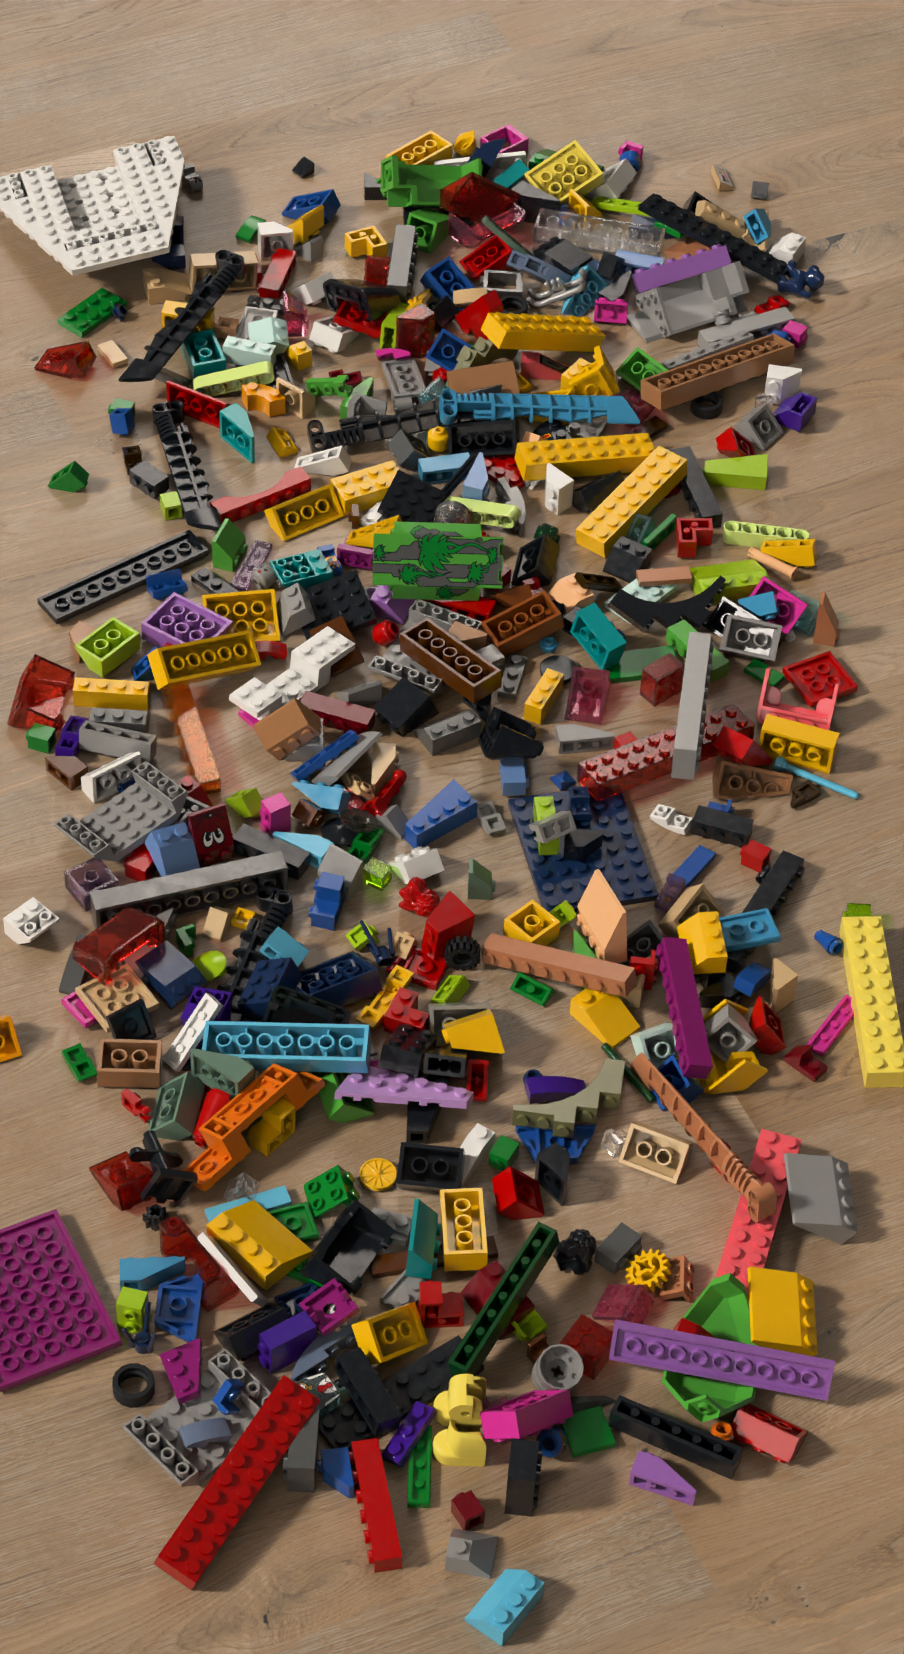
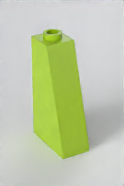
M399 304L384 319L381 325L379 349H399L411 322L404 318V312L410 304Z
M768 454L705 461V468L701 467V470L709 486L765 490Z

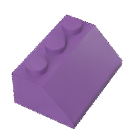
M378 585L370 598V604L375 616L403 625L409 616V609L416 599H393L392 591H389L388 585Z

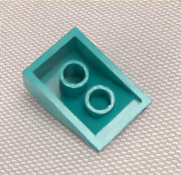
M234 403L220 410V437L253 464L255 463L254 433L247 411L237 403Z

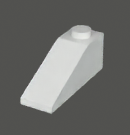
M338 446L298 457L294 468L301 466L306 473L335 476L348 472L352 460L344 447Z
M479 1123L466 1136L460 1147L464 1148L466 1153L462 1186L494 1146L495 1132Z

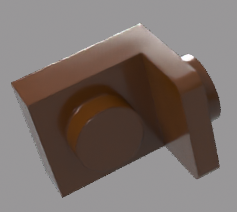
M544 1333L538 1337H533L527 1345V1357L534 1364L542 1352L550 1347L547 1344V1336Z

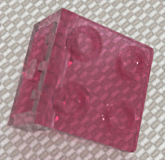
M609 1284L597 1304L592 1317L594 1320L617 1319L644 1324L655 1302L644 1285Z

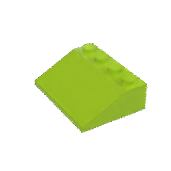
M754 559L689 568L692 576L691 585L695 595L710 587L720 575L726 579L723 583L726 587L720 595L717 593L714 595L713 599L715 601L711 606L718 605L722 596L738 602V599L751 595L763 576L770 580L767 571Z

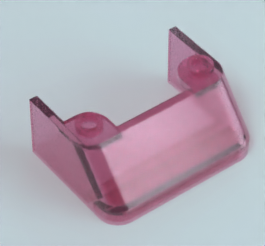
M496 191L495 212L498 216L491 219L507 232L525 220L526 212L501 191ZM449 213L448 234L466 248L475 247L496 235L483 223L471 228L455 214Z

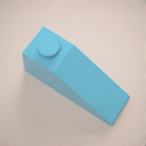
M278 831L273 833L274 837L310 852V865L317 869L329 846L334 844L319 835Z

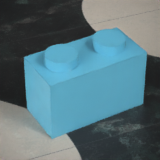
M279 926L270 934L259 950L269 959L291 957L297 967H299L309 952L302 943L296 941L287 931L282 930Z

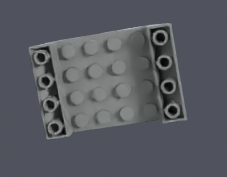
M416 599L409 609V620L400 633L426 617L446 631L450 629L455 621L478 630L481 629L482 625L481 621ZM400 633L398 640L390 645L382 657L376 655L368 666L369 670L399 681L404 676L418 688L434 694L442 695L448 687L442 679L436 677L400 650Z
M145 761L131 771L136 783L117 796H114L80 821L71 814H68L57 821L54 826L93 858L117 862L142 845L151 831L167 827L178 820L188 792L149 762Z
M223 1349L208 1361L209 1371L201 1376L200 1397L179 1405L175 1396L147 1418L139 1413L122 1426L181 1487L200 1485L216 1473L271 1393L226 1349ZM226 1379H239L244 1384L240 1390L239 1397L233 1401L240 1409L238 1414L224 1415L212 1401ZM225 1417L232 1435L229 1441L209 1442L205 1448L185 1447L179 1432L180 1427L202 1420Z

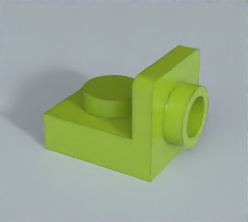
M364 921L373 940L378 944L380 942L377 937L378 931L372 924L368 926ZM361 924L345 935L357 952L370 943Z

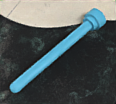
M778 756L774 763L773 770L788 771L853 799L859 798L858 792L790 765L786 758Z

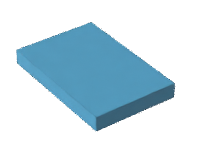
M768 908L719 918L727 952L781 941V935Z

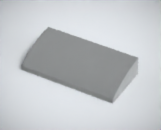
M370 731L359 734V739L355 741L356 744L349 749L346 748L341 751V755L332 760L312 780V783L317 785V782H321L328 786L333 784L382 736L381 732Z

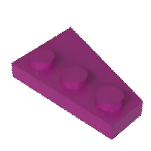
M201 1338L159 1354L179 1405L200 1397V1365H202L201 1349L203 1345Z

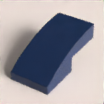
M569 787L570 810L574 821L591 820L592 813L589 804L588 787Z

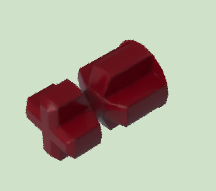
M399 956L395 957L391 962L392 966H388L386 972L390 974L396 965L403 967L405 965L404 959Z

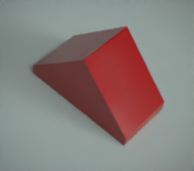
M468 1059L466 1090L474 1092L472 1101L487 1100L489 1060Z

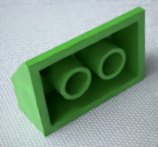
M637 347L615 372L641 392L642 379L668 371V369Z
M312 1072L313 1075L322 1078L325 1086L319 1093L328 1119L347 1123L374 1114L369 1098H363L361 1101H353V1097L342 1096V1100L334 1099L335 1091L349 1073Z

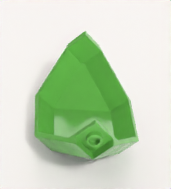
M731 1273L714 1278L683 1318L702 1326L715 1338L758 1346L751 1342L749 1299L744 1284ZM664 1370L662 1383L701 1423L719 1418L753 1402L757 1388Z

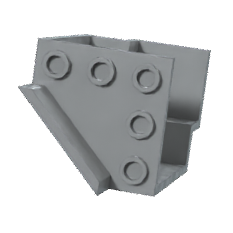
M737 261L724 267L635 295L636 305L640 311L627 315L628 323L646 343L716 321L713 313L729 309V316L747 311L743 294L750 291L741 262Z

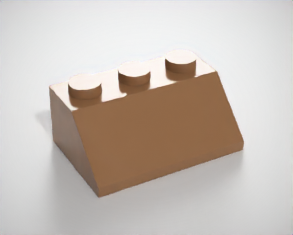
M294 698L255 723L253 728L265 750L280 760L321 734V718Z

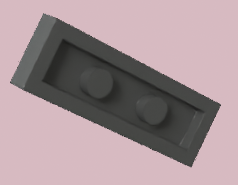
M509 654L501 680L502 687L498 689V697L516 700L528 657Z

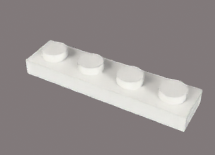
M205 993L163 1057V1060L174 1071H181L190 1057V1050L196 1048L204 1036L205 1022L214 1021L223 1007L210 993Z

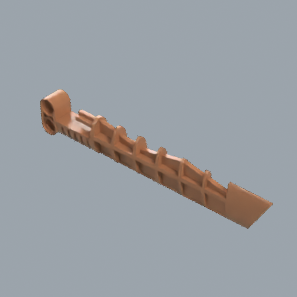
M641 1052L630 1064V1068L651 1092L656 1091L660 1097L661 1104L664 1107L666 1106L675 1121L684 1127L685 1133L695 1139L699 1150L704 1151L708 1155L710 1163L720 1170L723 1179L726 1182H730L737 1192L743 1194L748 1200L747 1209L751 1219L757 1223L775 1214L777 1194L772 1184L769 1182L763 1184L737 1153L732 1152L726 1146L725 1141L717 1136L711 1129V1126L700 1117L697 1111Z

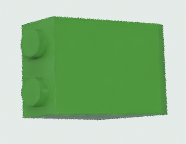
M430 208L409 212L407 225L416 226L415 232H418V242H416L418 249L432 253L450 234L454 217Z

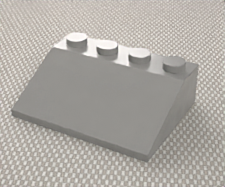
M784 1154L793 1225L838 1244H843L858 1233L848 1163L832 1156Z

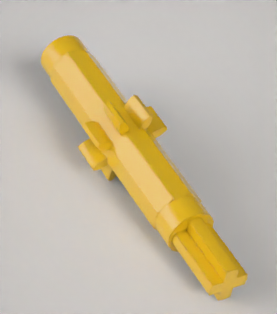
M427 288L426 291L415 296L414 301L409 299L408 303L410 305L407 306L404 312L405 320L413 321L416 317L420 316V313L425 314L426 310L424 308L428 306V302L433 295L430 289Z

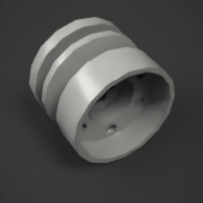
M551 1345L542 1352L533 1365L531 1376L534 1386L537 1390L569 1389V1392H571L583 1375L584 1366L582 1358L575 1349L568 1345ZM554 1370L557 1371V1375H558L557 1378L553 1376V1375H554V1372H553Z

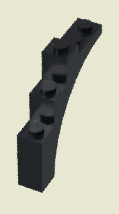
M720 575L710 587L700 594L686 600L671 603L645 601L632 596L620 588L608 604V607L641 632L645 628L649 629L654 623L653 619L665 628H668L682 621L681 618L698 630L700 626L705 627L710 620L708 615L711 612L708 609L715 601L713 599L716 593L720 595L726 587L723 585L726 579Z

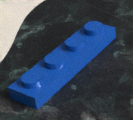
M352 730L347 731L292 771L290 775L298 782L300 780L306 781L310 778L312 772L321 770L330 759L334 760L339 757L341 751L353 747L359 736Z

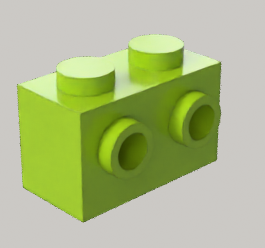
M122 1286L116 1302L118 1329L126 1328L129 1333L144 1331L148 1292ZM150 1314L149 1325L151 1323L152 1314Z

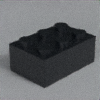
M399 1024L382 1045L378 1067L405 1073L417 1078L423 1071L425 1052L436 1048L438 1035L432 1034L429 1030L414 1029L409 1024Z
M401 1142L396 1179L397 1187L399 1189L440 1193L441 1189H461L466 1154L464 1148Z
M512 1438L504 1514L532 1517V1508H537L543 1451L538 1450L539 1441Z

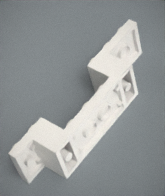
M327 626L291 651L290 668L268 684H264L254 677L231 693L229 701L260 721L294 698L300 701L305 691L315 693L328 684L331 666L353 651L355 643Z

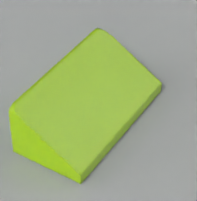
M449 975L432 997L430 1003H459L470 988L465 975Z

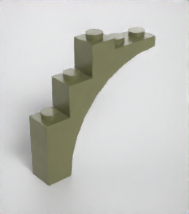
M479 336L473 349L465 345L463 346L456 359L458 363L454 370L487 365L500 358L514 360L519 350L498 349L489 338L486 340ZM448 381L446 382L443 390L449 388Z
M605 1058L601 1071L587 1088L561 1101L538 1105L514 1104L512 1125L553 1130L552 1136L573 1138L576 1121L596 1124L599 1107L619 1109L625 1061Z

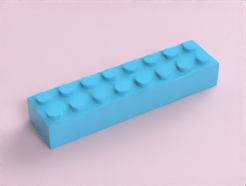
M206 1021L202 1050L238 1056L244 1061H249L253 1065L254 1070L265 1071L275 1063L291 1071L368 1073L372 1035L370 1026L363 1024Z

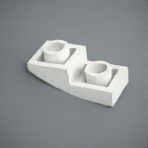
M658 804L650 815V819L655 823L678 834L686 835L692 827L693 818L676 814L673 807Z

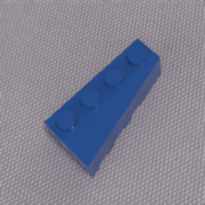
M453 779L405 823V840L413 848L428 845L476 818L477 801Z

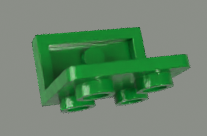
M336 1165L304 1184L309 1208L314 1218L317 1219L342 1204L347 1207L354 1199H360L357 1190L354 1188L353 1183L355 1179L351 1172H347L339 1165Z

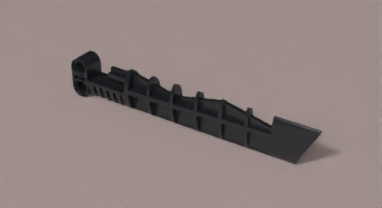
M227 250L216 252L215 258L218 272L214 277L211 273L206 274L200 282L194 285L192 294L186 295L184 298L187 302L186 307H177L175 309V313L179 316L174 320L165 321L166 326L154 335L155 337L151 345L144 347L147 350L144 360L135 358L118 379L120 382L151 381L157 376L216 302L223 296V293L232 285V282L237 277H241L246 273L243 256Z
M502 385L471 390L470 393L476 395V393H479V395H482V393L486 395L488 393H501ZM432 398V400L418 406L413 402V408L400 414L396 406H393L395 415H379L377 410H374L375 415L355 414V417L339 420L341 430L324 433L323 425L319 420H311L307 425V436L312 453L338 446L344 447L348 445L350 447L351 444H365L393 438L400 429L413 434L428 431L437 426L447 427L448 425H444L440 421V399ZM457 411L453 424L476 421L473 419L474 412ZM317 428L319 431L313 432L311 429ZM320 443L323 446L318 448L315 446V444Z
M179 400L156 403L152 406L153 423L157 427L187 524L200 529L218 531L222 522L217 508L207 507V501L213 499V496L208 494L209 483L203 478L205 471L195 467L201 463V459L191 456L197 451V447L192 444L193 435L189 433L187 425L181 423L185 420L184 403ZM176 423H180V426H177L178 431H176L174 426Z
M261 886L256 891L257 908L267 913L262 924L256 917L250 918L245 931H242L240 934V948L234 949L232 953L238 958L237 966L226 967V973L232 977L227 984H219L217 987L220 991L232 992L233 994L230 1021H243L245 1016L237 1006L239 999L257 962L269 960L259 950L278 926L281 929L283 928L286 917L293 912V899L289 891L269 886ZM203 1039L200 1040L195 1049L202 1050ZM190 1057L183 1066V1071H191Z

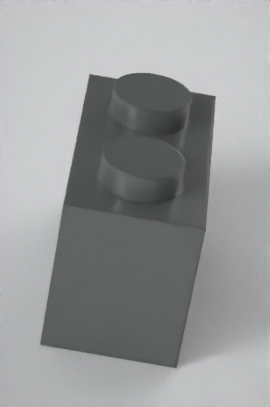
M621 1222L596 1248L594 1261L615 1275L620 1269L624 1270L629 1260L635 1254L638 1255L642 1249V1236Z

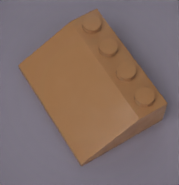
M513 360L446 371L448 387L460 394H463V392L469 394L471 390L495 385H502L501 393L520 394Z

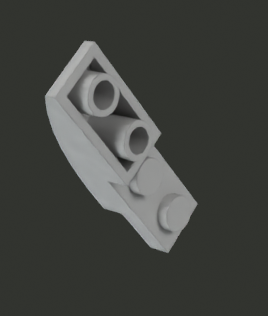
M504 477L498 478L497 486L495 487L497 496H500L503 504L517 506L522 512L521 517L512 527V530L519 537H522L525 525V503L523 496L517 486L511 488Z

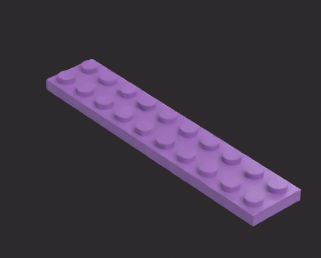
M615 1319L609 1360L828 1401L835 1360Z

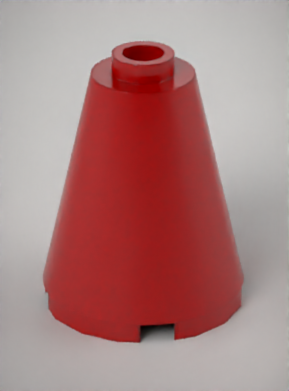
M212 1088L211 1091L207 1092L192 1135L197 1146L201 1148L208 1147L199 1128L231 1101L229 1099L230 1094L216 1088Z

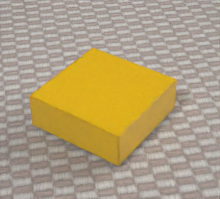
M238 907L231 920V925L246 929L250 918L257 917V912Z

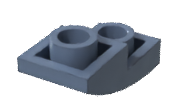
M225 1417L202 1420L179 1428L186 1448H205L209 1442L229 1441L232 1437Z

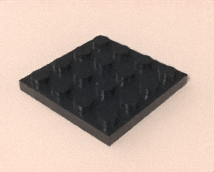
M356 570L304 589L309 596L316 619L301 627L306 640L311 638L309 630L340 616L343 617L350 633L378 623Z

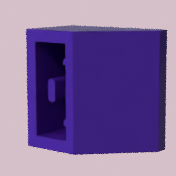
M804 392L788 397L781 403L773 415L779 424L800 432L815 414L817 397Z
M195 986L180 1017L183 1026L205 993H210L223 1005L214 1021H230L232 992Z

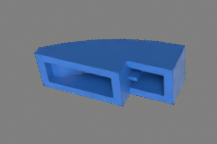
M753 962L737 975L733 988L751 997L754 992L757 993L770 979L772 969L759 962Z

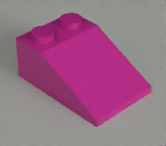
M763 576L750 596L771 591L776 594L780 615L776 616V619L766 622L781 625V631L788 635L808 605Z

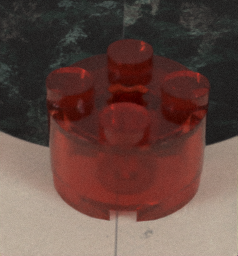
M367 255L364 281L387 286L390 257Z

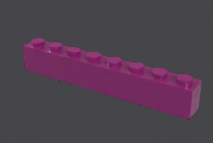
M664 937L657 946L656 954L660 960L659 969L663 975L666 1003L669 1005V1018L672 1020L673 1025L672 1034L676 1039L675 1049L679 1054V1068L682 1069L683 1077L706 1079L713 1068L687 940Z

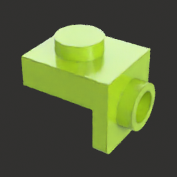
M566 900L549 912L560 921V928L577 916L572 905Z
M535 1309L520 1323L516 1321L511 1323L515 1328L513 1333L521 1342L524 1339L529 1342L533 1337L540 1336L550 1328Z

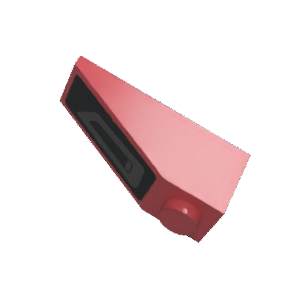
M522 352L520 374L524 378L561 380V375L569 368L543 354Z

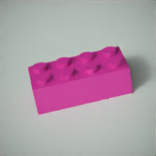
M569 1389L533 1390L481 1411L480 1416L484 1439H494V1442H501L507 1439L512 1440V1438L525 1440V1436L537 1435L539 1430H548L552 1428V1425L565 1423V1419L573 1416Z

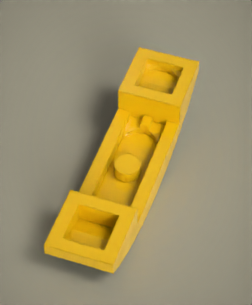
M396 965L386 978V984L382 988L383 991L378 993L370 1006H365L356 1018V1022L365 1023V1025H369L373 1030L384 1022V1015L399 987L407 989L414 973Z

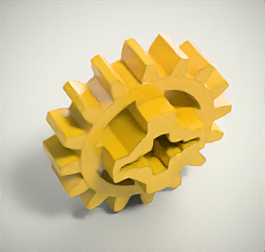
M650 1249L648 1253L642 1250L641 1256L635 1254V1260L628 1262L631 1267L625 1269L628 1273L625 1275V1278L631 1288L635 1289L638 1293L642 1290L644 1294H647L648 1289L655 1292V1287L662 1288L661 1283L668 1281L666 1275L671 1274L669 1268L672 1267L666 1255L662 1254L660 1250L654 1252L653 1249Z

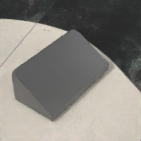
M162 368L155 377V379L165 384L168 380L185 387L192 383L191 379L166 368Z

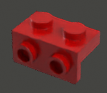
M651 950L650 958L631 956L630 967L635 968L636 976L640 974L645 975V990H651L652 982H656L659 958L655 957V950Z

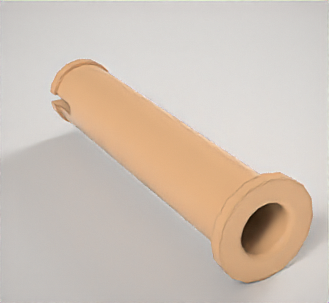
M751 547L748 551L749 553H747V557L790 577V580L795 579L798 574V567H792L754 547Z

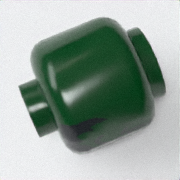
M543 523L538 525L533 538L536 539L546 533L558 544L561 536L558 535L559 530L557 527Z

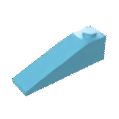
M590 265L581 267L587 273L585 289L578 294L565 298L561 312L562 315L582 317L589 309L595 306V300H598V292L609 285ZM580 269L575 271L571 281L580 277Z

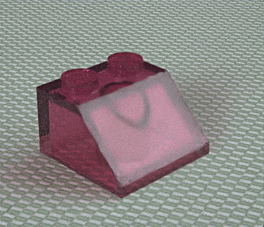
M283 290V319L287 322L288 337L306 336V329H309L307 309H304L302 301L287 290Z

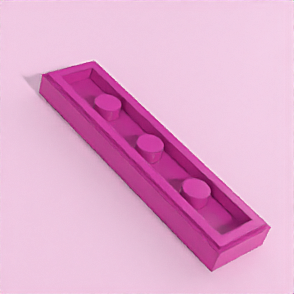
M845 994L806 1044L814 1046L813 1053L823 1057L853 1019L854 1012L850 996Z

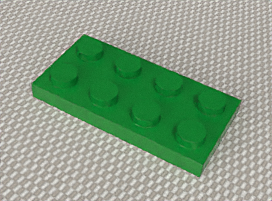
M101 288L59 317L57 324L83 338L114 316L112 310L115 303L126 307L127 301Z

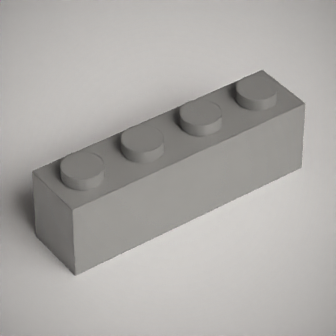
M87 720L79 729V749L115 757H122L128 753L139 751L141 753V763L145 761L151 763L156 756L157 735Z

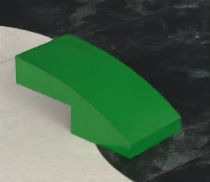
M251 215L236 233V238L251 244L255 235L258 234V223L266 222V220Z
M81 1043L62 1050L61 1054L67 1066L79 1083L97 1076V1071L90 1057H87Z

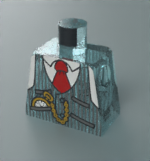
M325 1373L295 1382L321 1400L316 1407V1410H320L319 1418L340 1406L341 1396L339 1393L346 1390L340 1378L331 1382Z

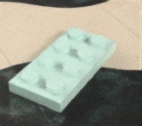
M636 578L622 590L645 601L661 603L678 590V584L639 587ZM613 595L611 598L605 601L604 607L609 611L613 612L614 614H616L617 616H619L620 618H622L623 620H625L623 617H621L619 614H617L615 611L608 607V604L615 596Z

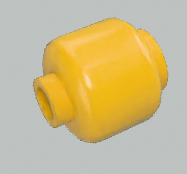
M440 426L430 429L427 439L428 447L434 452L446 450L448 448V430Z

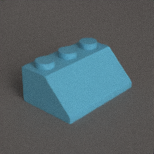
M505 1569L465 1617L464 1621L500 1646H503L542 1599L545 1583L527 1570Z

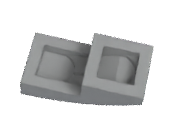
M492 800L477 804V818L488 835L506 830L500 813L496 812Z

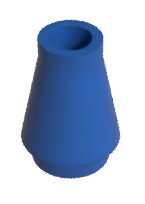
M818 930L814 935V939L819 942L828 954L837 955L843 948V942L837 936L826 933L823 930Z

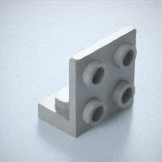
M355 393L348 402L347 418L355 417V414L375 415L374 410H377L379 415H386L387 402Z

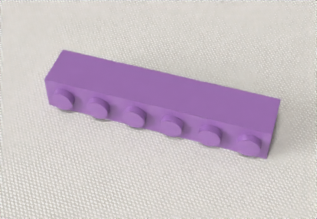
M721 244L711 246L712 250L706 251L704 248L696 251V255L691 256L688 253L682 255L680 260L672 258L666 260V264L660 265V263L650 265L651 269L645 270L643 267L635 270V274L631 276L637 294L732 264L726 245L721 246Z

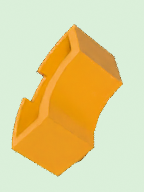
M254 382L242 385V402L247 411H261L267 414L269 418L286 414L285 397L279 390Z

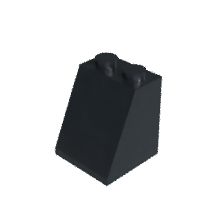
M404 676L374 707L377 713L376 718L383 724L385 722L388 723L391 731L395 734L399 732L402 736L407 735L439 713L430 697Z

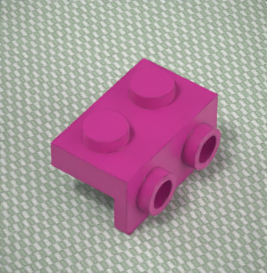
M599 298V300H595L594 322L626 324L628 303L624 299L609 301V298Z

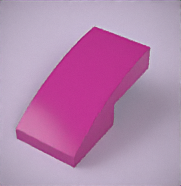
M385 348L375 350L378 360L394 357L395 360L412 358L409 351L402 349Z

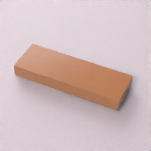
M689 566L636 570L639 587L692 583Z

